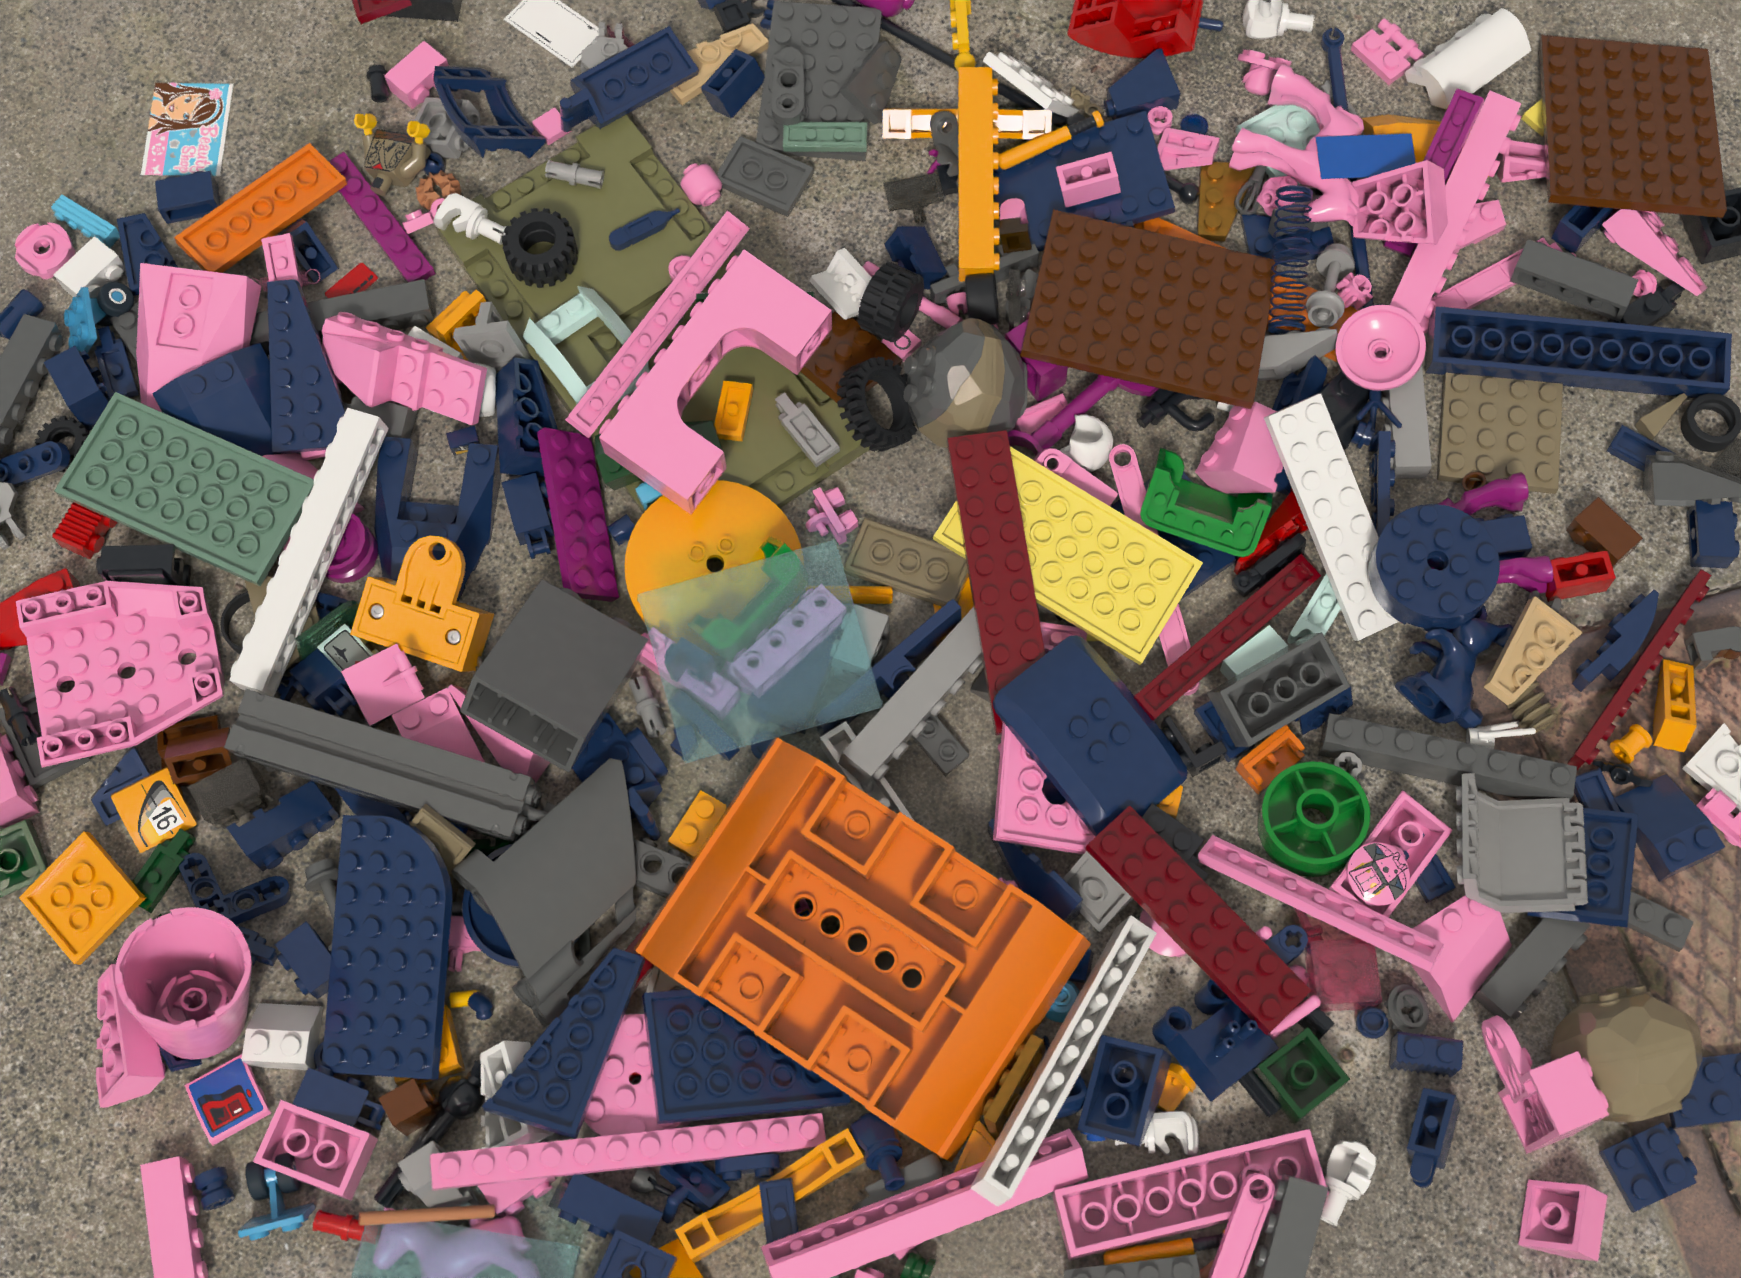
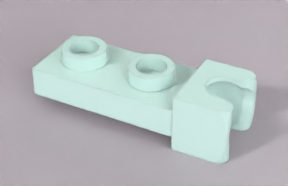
M1327 573L1287 639L1289 644L1294 643L1298 638L1304 637L1307 634L1322 632L1325 637L1341 610Z

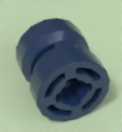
M224 1166L209 1169L193 1179L196 1189L202 1191L201 1204L205 1211L220 1208L236 1198L233 1188L228 1187L226 1183L228 1174Z

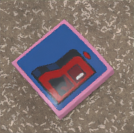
M242 1054L185 1085L195 1113L212 1146L271 1114L263 1090L257 1084L251 1066L241 1061Z

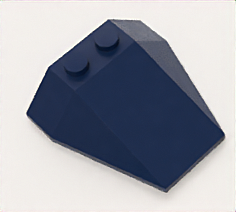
M260 343L226 354L172 380L152 393L164 414L260 456L275 454L272 452L270 361Z

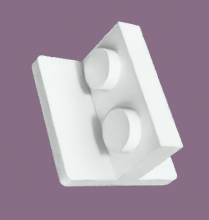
M846 248L837 250L826 271L812 275L809 281L843 319H848L858 315L861 299L872 277Z

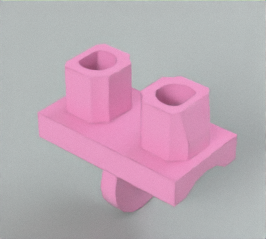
M820 487L813 490L812 493L815 496L813 502L819 514L815 508L807 511L810 517L805 525L809 532L818 531L823 537L829 533L826 528L827 525L839 545L846 542V534L858 527V520L851 509L839 516L834 511V509L845 504L844 497L839 488L836 487L825 492Z

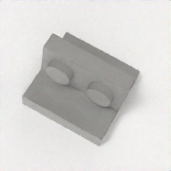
M492 301L480 304L479 313L475 319L476 325L459 327L454 330L453 338L471 363L485 364L499 371L514 357L531 360L530 354L508 320L504 321Z
M1087 851L1063 878L1083 899L1080 913L1099 932L1121 910L1134 901Z

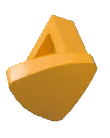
M1170 1063L1165 1086L1157 1104V1107L1164 1112L1175 1111L1189 1091L1192 1093L1196 1088V1083L1182 1066Z

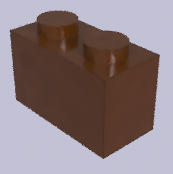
M1599 497L1576 516L1566 530L1570 534L1571 539L1576 544L1583 546L1587 551L1594 553L1608 551L1613 569L1635 550L1643 539Z
M226 727L168 740L164 760L173 784L234 772L237 756L224 748L230 728Z
M414 1078L379 1097L392 1126L405 1136L429 1124L438 1113L437 1107L440 1106L432 1088L429 1089L426 1083L421 1085Z

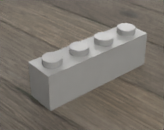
M1421 365L1415 376L1408 382L1394 389L1383 390V397H1381V401L1402 423V427L1397 428L1385 415L1386 424H1383L1382 431H1391V440H1395V456L1390 460V469L1395 470V479H1426L1432 467L1423 368Z

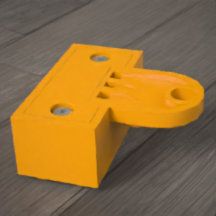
M430 535L418 539L409 547L397 581L385 577H367L350 635L386 647L397 644L401 651L404 650L407 654L460 672L476 671L477 658L482 656L494 613L457 602L465 574L466 563L463 552L455 542L448 538ZM437 543L443 544L446 550L445 556L441 560L435 559L432 554L433 547Z

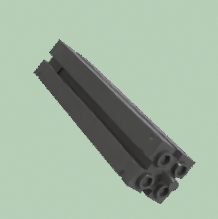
M249 689L245 690L237 711L240 715L236 725H232L224 746L225 749L234 753L240 759L255 762L265 767L417 814L427 804L454 826L499 840H505L509 843H515L531 829L532 822L527 821V819L539 822L549 813L537 809L541 801L542 792H539L540 787L537 783H534L535 781L530 776L517 774L511 770L266 694L262 695Z

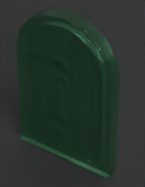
M357 600L343 603L295 638L300 662L306 659L308 655L317 649L318 645L344 624L352 629L360 604Z

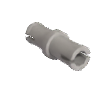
M548 160L545 172L547 173H545V178L568 181L569 185L573 186L582 184L598 189L602 188L604 171L583 168L578 163L569 165Z
M636 677L638 684H636L634 679L629 681L628 684L637 703L635 706L637 715L642 717L648 737H659L657 730H659L661 735L667 731L658 711L660 707L659 702L656 698H653L647 677Z

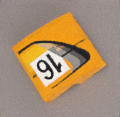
M167 767L111 794L112 801L140 853L174 837L179 829L186 831L197 825L195 816L182 796L181 788L178 784H173Z

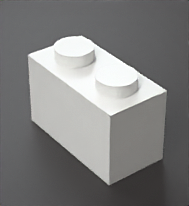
M94 236L54 276L62 288L73 297L77 295L81 287H88L90 298H96L103 285L117 281L126 269L119 256Z

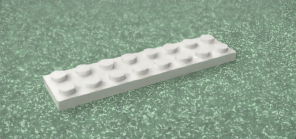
M1321 393L1264 417L1353 640L1359 641L1399 622L1383 609L1370 586L1368 566L1373 548L1379 537Z

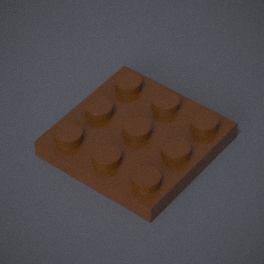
M835 311L832 313V330L800 372L837 403V401L843 399V397L837 395V389L842 387L839 385V381L844 377L843 373L849 370L850 367L873 357H884V360L890 359L893 361V366L899 365L900 367L903 360L873 334L861 329L854 318L843 319ZM869 380L865 386V392L878 383Z

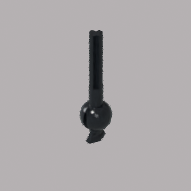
M481 1060L474 1061L472 1070L469 1071L466 1077L456 1075L449 1078L442 1085L438 1095L441 1109L404 1158L431 1141L438 1144L457 1119L467 1120L479 1111L484 1095H481V1089L479 1088L481 1086ZM399 1165L374 1197L375 1201L385 1208H390L405 1188L398 1177V1174L402 1172Z

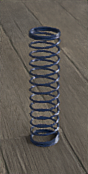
M1299 185L1283 186L1276 190L1275 195L1278 198L1275 201L1278 209L1274 215L1278 220L1274 222V227L1277 231L1273 234V237L1277 241L1273 244V249L1276 253L1272 255V259L1276 263L1271 267V270L1276 274L1271 277V281L1275 284L1270 288L1271 292L1277 286L1287 289H1304L1308 287L1307 283L1300 281L1281 283L1274 281V277L1278 275L1287 278H1305L1309 275L1301 270L1282 272L1274 270V267L1278 264L1287 267H1306L1309 265L1308 261L1302 259L1282 261L1275 259V255L1279 253L1296 257L1310 254L1307 249L1302 248L1283 250L1275 248L1277 243L1294 246L1310 243L1309 239L1303 237L1283 239L1276 237V234L1280 231L1293 235H1304L1311 232V229L1304 226H1289L1281 229L1277 227V222L1279 221L1292 224H1306L1312 220L1304 215H1290L1282 218L1277 215L1279 210L1292 213H1307L1312 210V207L1304 204L1279 206V200L1308 202L1313 199V191L1310 188ZM1285 191H1301L1306 192L1308 194L1292 193L1287 195H1281L1279 193ZM1289 207H1305V208H1309V209H1308V210H1290V209H1286V208H1289ZM1289 218H1305V219H1308V220H1307V221H1291V220H1286V219H1289ZM1288 229H1304V230H1308V231H1306V232H1291V231H1286V230H1288ZM1287 240H1304V241H1307V242H1304V243H1292V242H1286V241H1287ZM1287 251H1303V252H1307V253H1303V254H1292V253H1286V252H1287ZM1286 262H1302L1306 264L1293 265L1286 264ZM1286 273H1302L1306 275L1295 276L1286 275ZM1285 284H1301L1305 286H1286ZM1272 292L1274 296L1270 301L1274 307L1269 310V314L1273 318L1268 321V330L1277 335L1286 334L1289 331L1305 332L1306 326L1300 322L1305 321L1306 317L1295 314L1280 316L1272 314V310L1276 308L1287 311H1303L1307 308L1305 305L1297 303L1276 305L1272 300L1277 297L1287 300H1303L1307 298V295L1299 292L1281 294ZM1285 295H1300L1304 297H1286ZM1285 306H1299L1303 308H1286ZM1286 317H1298L1303 319H1286ZM1277 326H1292L1301 329L1285 330L1277 328Z

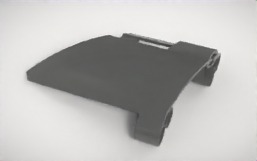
M609 758L494 862L481 851L475 849L451 870L455 879L472 893L477 904L486 913L492 915L524 975L512 989L516 996L533 1010L535 1017L546 1029L568 1007V1002L571 999L567 993L636 921V907L633 900V886L636 884L633 832L628 792L621 760ZM615 904L617 926L582 959L578 960L574 953V941Z

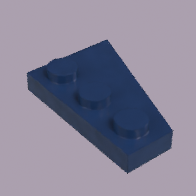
M145 213L117 219L128 286L133 296L139 295L140 263L179 267Z
M1254 214L1241 215L1240 220L1247 253L1272 259V255L1276 253L1273 249V244L1277 240L1268 231L1271 217ZM1327 226L1314 232L1311 230L1310 233L1304 235L1285 234L1277 237L1278 239L1288 237L1309 239L1310 243L1307 245L1294 246L1277 243L1275 248L1278 250L1302 248L1307 249L1310 254L1296 257L1279 253L1275 255V259L1278 261L1287 259H1302L1306 261L1317 259L1318 255L1328 245L1334 244L1331 228ZM1298 229L1295 232H1306L1308 230ZM1287 240L1286 242L1304 243V242H1307V241H1304V240ZM1287 251L1286 253L1303 254V253H1307V252H1303V251Z

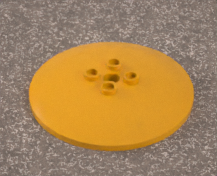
M717 480L692 514L683 510L664 495L649 506L636 523L626 549L625 581L628 594L637 614L650 630L654 627L676 644L683 637L712 655V657L720 656L688 624L697 614L703 618L710 619L720 613L724 618L732 621L770 580L760 569L765 563V555L759 548L769 537L785 543L798 556L804 566L801 544L793 525L784 512L768 497L748 486L735 482ZM716 557L722 560L724 567L720 572H711L707 568L706 563L710 558ZM799 596L788 608L793 609L796 606ZM778 619L769 627V629H771L775 624L778 623Z

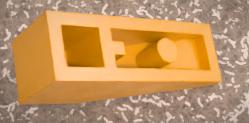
M1663 659L1660 667L1653 718V746L1685 752L1697 726L1693 665Z

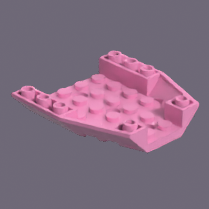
M103 581L16 601L19 626L27 637L42 737H37L42 768L136 746L224 696L225 679L216 631L203 587ZM185 654H196V659L193 663L189 665L181 663V658ZM124 668H136V672L131 678L124 679L120 677ZM69 680L75 682V686L71 691L67 693L60 692L62 683Z

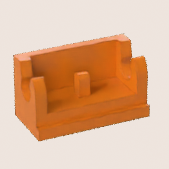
M1285 725L1239 761L1236 771L1259 795L1279 773L1297 764L1304 758L1305 754L1302 751L1305 747L1289 727Z

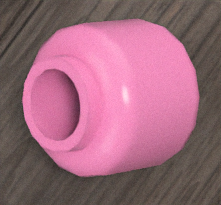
M694 163L684 170V176L680 183L681 188L693 204L706 207L718 200L721 196L722 183L711 166Z

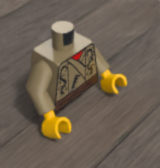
M365 113V116L364 114L355 115V125L358 128L364 129V134H362L365 157L364 169L374 178L370 189L380 196H386L391 185L409 186L416 174L425 168L426 159L431 153V150L426 146V142L423 141V138L428 137L430 133L429 127L418 121H410L407 125L408 134L376 129L375 133H373L372 129L377 124L376 117Z

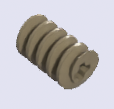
M1538 681L1533 682L1513 703L1506 705L1509 709H1515L1512 713L1514 719H1522L1518 727L1520 729L1535 728V734L1550 726L1558 716L1557 713L1546 714V711L1552 706L1550 702L1543 704L1539 702L1546 694L1544 692L1534 693L1533 690L1539 685ZM1535 734L1524 735V737L1527 738Z

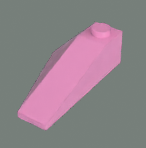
M1620 209L1602 224L1605 228L1604 234L1613 244L1617 243L1621 248L1694 295L1698 296L1707 289L1689 260L1678 256L1679 249L1677 246L1679 245L1675 239L1670 238L1661 231L1664 223L1656 212Z
M451 684L448 690L461 708L467 691L460 686ZM466 715L501 767L517 774L530 776L535 781L534 783L538 781L549 765V761Z
M111 964L98 979L97 1018L103 1020L100 1038H97V1049H103L102 1067L96 1068L100 1108H107L151 1093L163 1080L166 1070L157 1042L128 1011L119 996L115 981L116 964Z

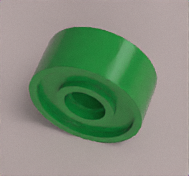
M1316 761L1295 764L1279 773L1266 790L1258 814L1259 838L1267 854L1282 868L1301 876H1326L1344 868L1353 853L1361 846L1369 829L1370 806L1363 788L1345 770L1329 763ZM1310 808L1317 809L1324 814L1327 822L1321 824L1312 823L1305 818L1302 811Z

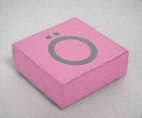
M909 330L896 342L892 343L885 339L881 341L903 360L902 363L921 346V340Z

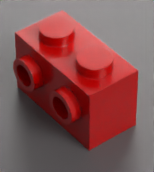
M1608 551L1586 552L1578 556L1558 557L1550 560L1553 568V581L1547 583V592L1545 594L1547 601L1550 602L1555 598L1567 599L1607 591L1616 579Z

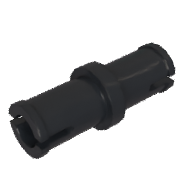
M9 687L10 695L7 688L1 690L0 703L6 713L5 720L7 724L14 728L22 746H28L26 739H28L30 745L35 744L37 737H40L30 719V710L23 706L15 688Z

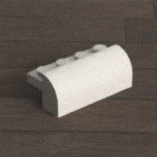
M1501 8L1493 15L1483 14L1477 17L1474 23L1458 31L1453 38L1437 46L1435 51L1425 58L1416 61L1414 66L1405 71L1407 82L1426 86L1432 106L1447 109L1456 89L1473 94L1531 52V47L1521 22L1511 12Z

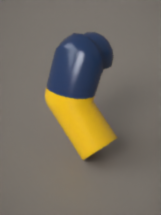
M474 989L450 993L451 1008L469 1006L476 1011V1018L479 1020H487L492 1017V1000L481 991Z

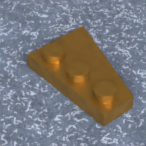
M1213 162L1211 165L1200 166L1198 236L1209 241H1226L1238 212L1234 200L1239 190L1252 176L1255 167L1238 171L1229 168V163ZM1247 188L1246 191L1243 193V195H1242V197H1241V199H1240V201H1239L1240 205H1241L1242 200L1244 199V197H1245V195H1246V192H1247L1248 188Z
M1031 1034L1027 1043L1022 1042L1015 1054L1016 1062L1011 1070L1007 1069L999 1082V1087L1001 1088L995 1098L991 1097L984 1107V1120L988 1132L995 1141H997L1002 1132L1007 1117L1011 1116L1021 1098L1019 1094L1021 1088L1026 1089L1046 1052L1043 1039Z

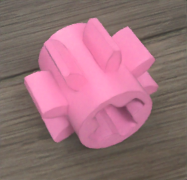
M1350 272L1336 284V287L1339 289L1337 295L1342 298L1346 308L1354 306L1356 310H1359L1373 298L1369 293L1372 285L1363 275L1354 276Z

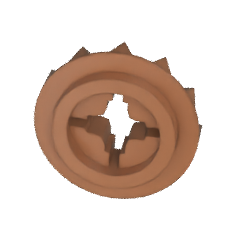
M440 170L438 174L433 175L429 172L426 178H420V184L416 187L417 199L423 208L430 211L432 203L440 198L439 194L437 195L434 192V185L436 184L442 188L441 194L443 197L441 198L445 199L448 195L454 193L461 195L459 181L454 178L452 173L446 174Z

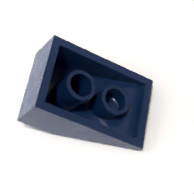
M1667 774L1654 779L1651 787L1639 786L1614 798L1620 812L1639 814L1636 844L1659 882L1714 857L1725 848L1709 819Z
M1101 1035L1077 1130L1141 1147L1163 1092L1172 1056L1163 1049Z

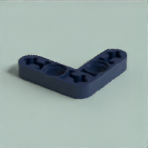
M200 853L188 854L183 857L184 860L179 865L182 879L195 908L210 910L209 907L215 906L217 913L225 916L235 925L282 907L288 903L291 897L289 883L281 876L268 877L223 896L204 855ZM194 865L199 869L201 876L195 879V875L190 869ZM203 887L214 889L213 893L208 897L202 898L196 895L199 889ZM277 888L280 894L275 895L271 890ZM262 893V896L265 901L260 902L258 894ZM249 898L255 901L254 905L249 909L237 907L238 903L243 899Z

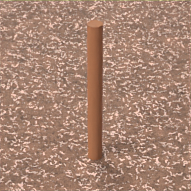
M494 1204L359 1212V1226L494 1218L495 1207Z

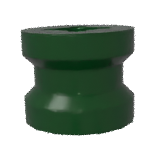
M912 1249L900 1278H930L937 1260L932 1257L923 1258L918 1251Z

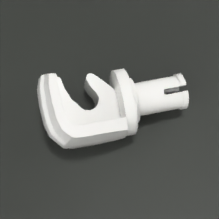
M1249 0L1246 3L1242 16L1246 35L1251 39H1270L1276 36H1283L1284 31L1287 29L1311 33L1314 15L1290 12L1288 3H1282L1281 0H1271L1269 3L1263 0Z
M457 193L448 195L434 216V225L445 231L451 220L461 215L453 221V227L457 233L466 230V236L472 240L481 234L501 245L502 236H505V227L487 218V209Z
M1169 1111L1153 1114L1142 1144H1145V1147H1148V1153H1155L1156 1146L1165 1155L1169 1156L1170 1149L1165 1139L1171 1136L1181 1145L1184 1155H1197L1199 1150V1132L1196 1120L1190 1113ZM1115 1140V1145L1127 1144Z
M1341 1140L1334 1146L1327 1164V1176L1324 1178L1329 1188V1195H1327L1321 1220L1333 1226H1337L1347 1201L1352 1199L1359 1200L1371 1183L1370 1179L1376 1167V1156L1363 1143Z

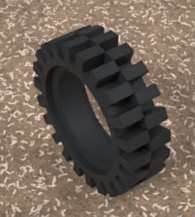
M873 357L850 367L849 370L843 373L844 377L839 381V385L842 387L837 389V395L843 397V399L837 401L838 408L845 409V412L840 413L841 419L848 418L850 422L845 425L847 431L855 430L852 438L855 441L862 439L860 444L862 447H869L870 451L878 450L879 452L905 444L917 432L908 402H905L903 397L905 387L907 386L908 374L900 375L902 368L899 365L893 366V361L890 359L884 360V357ZM869 380L877 382L888 395L893 411V422L889 429L881 427L870 414L865 398V386Z

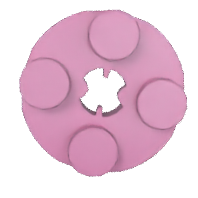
M47 222L48 225L39 226L38 223L24 229L17 237L15 242L17 248L15 258L22 269L28 274L40 276L42 279H51L75 255L71 238L61 226L55 223ZM50 245L46 253L40 254L39 248L41 246L46 248Z

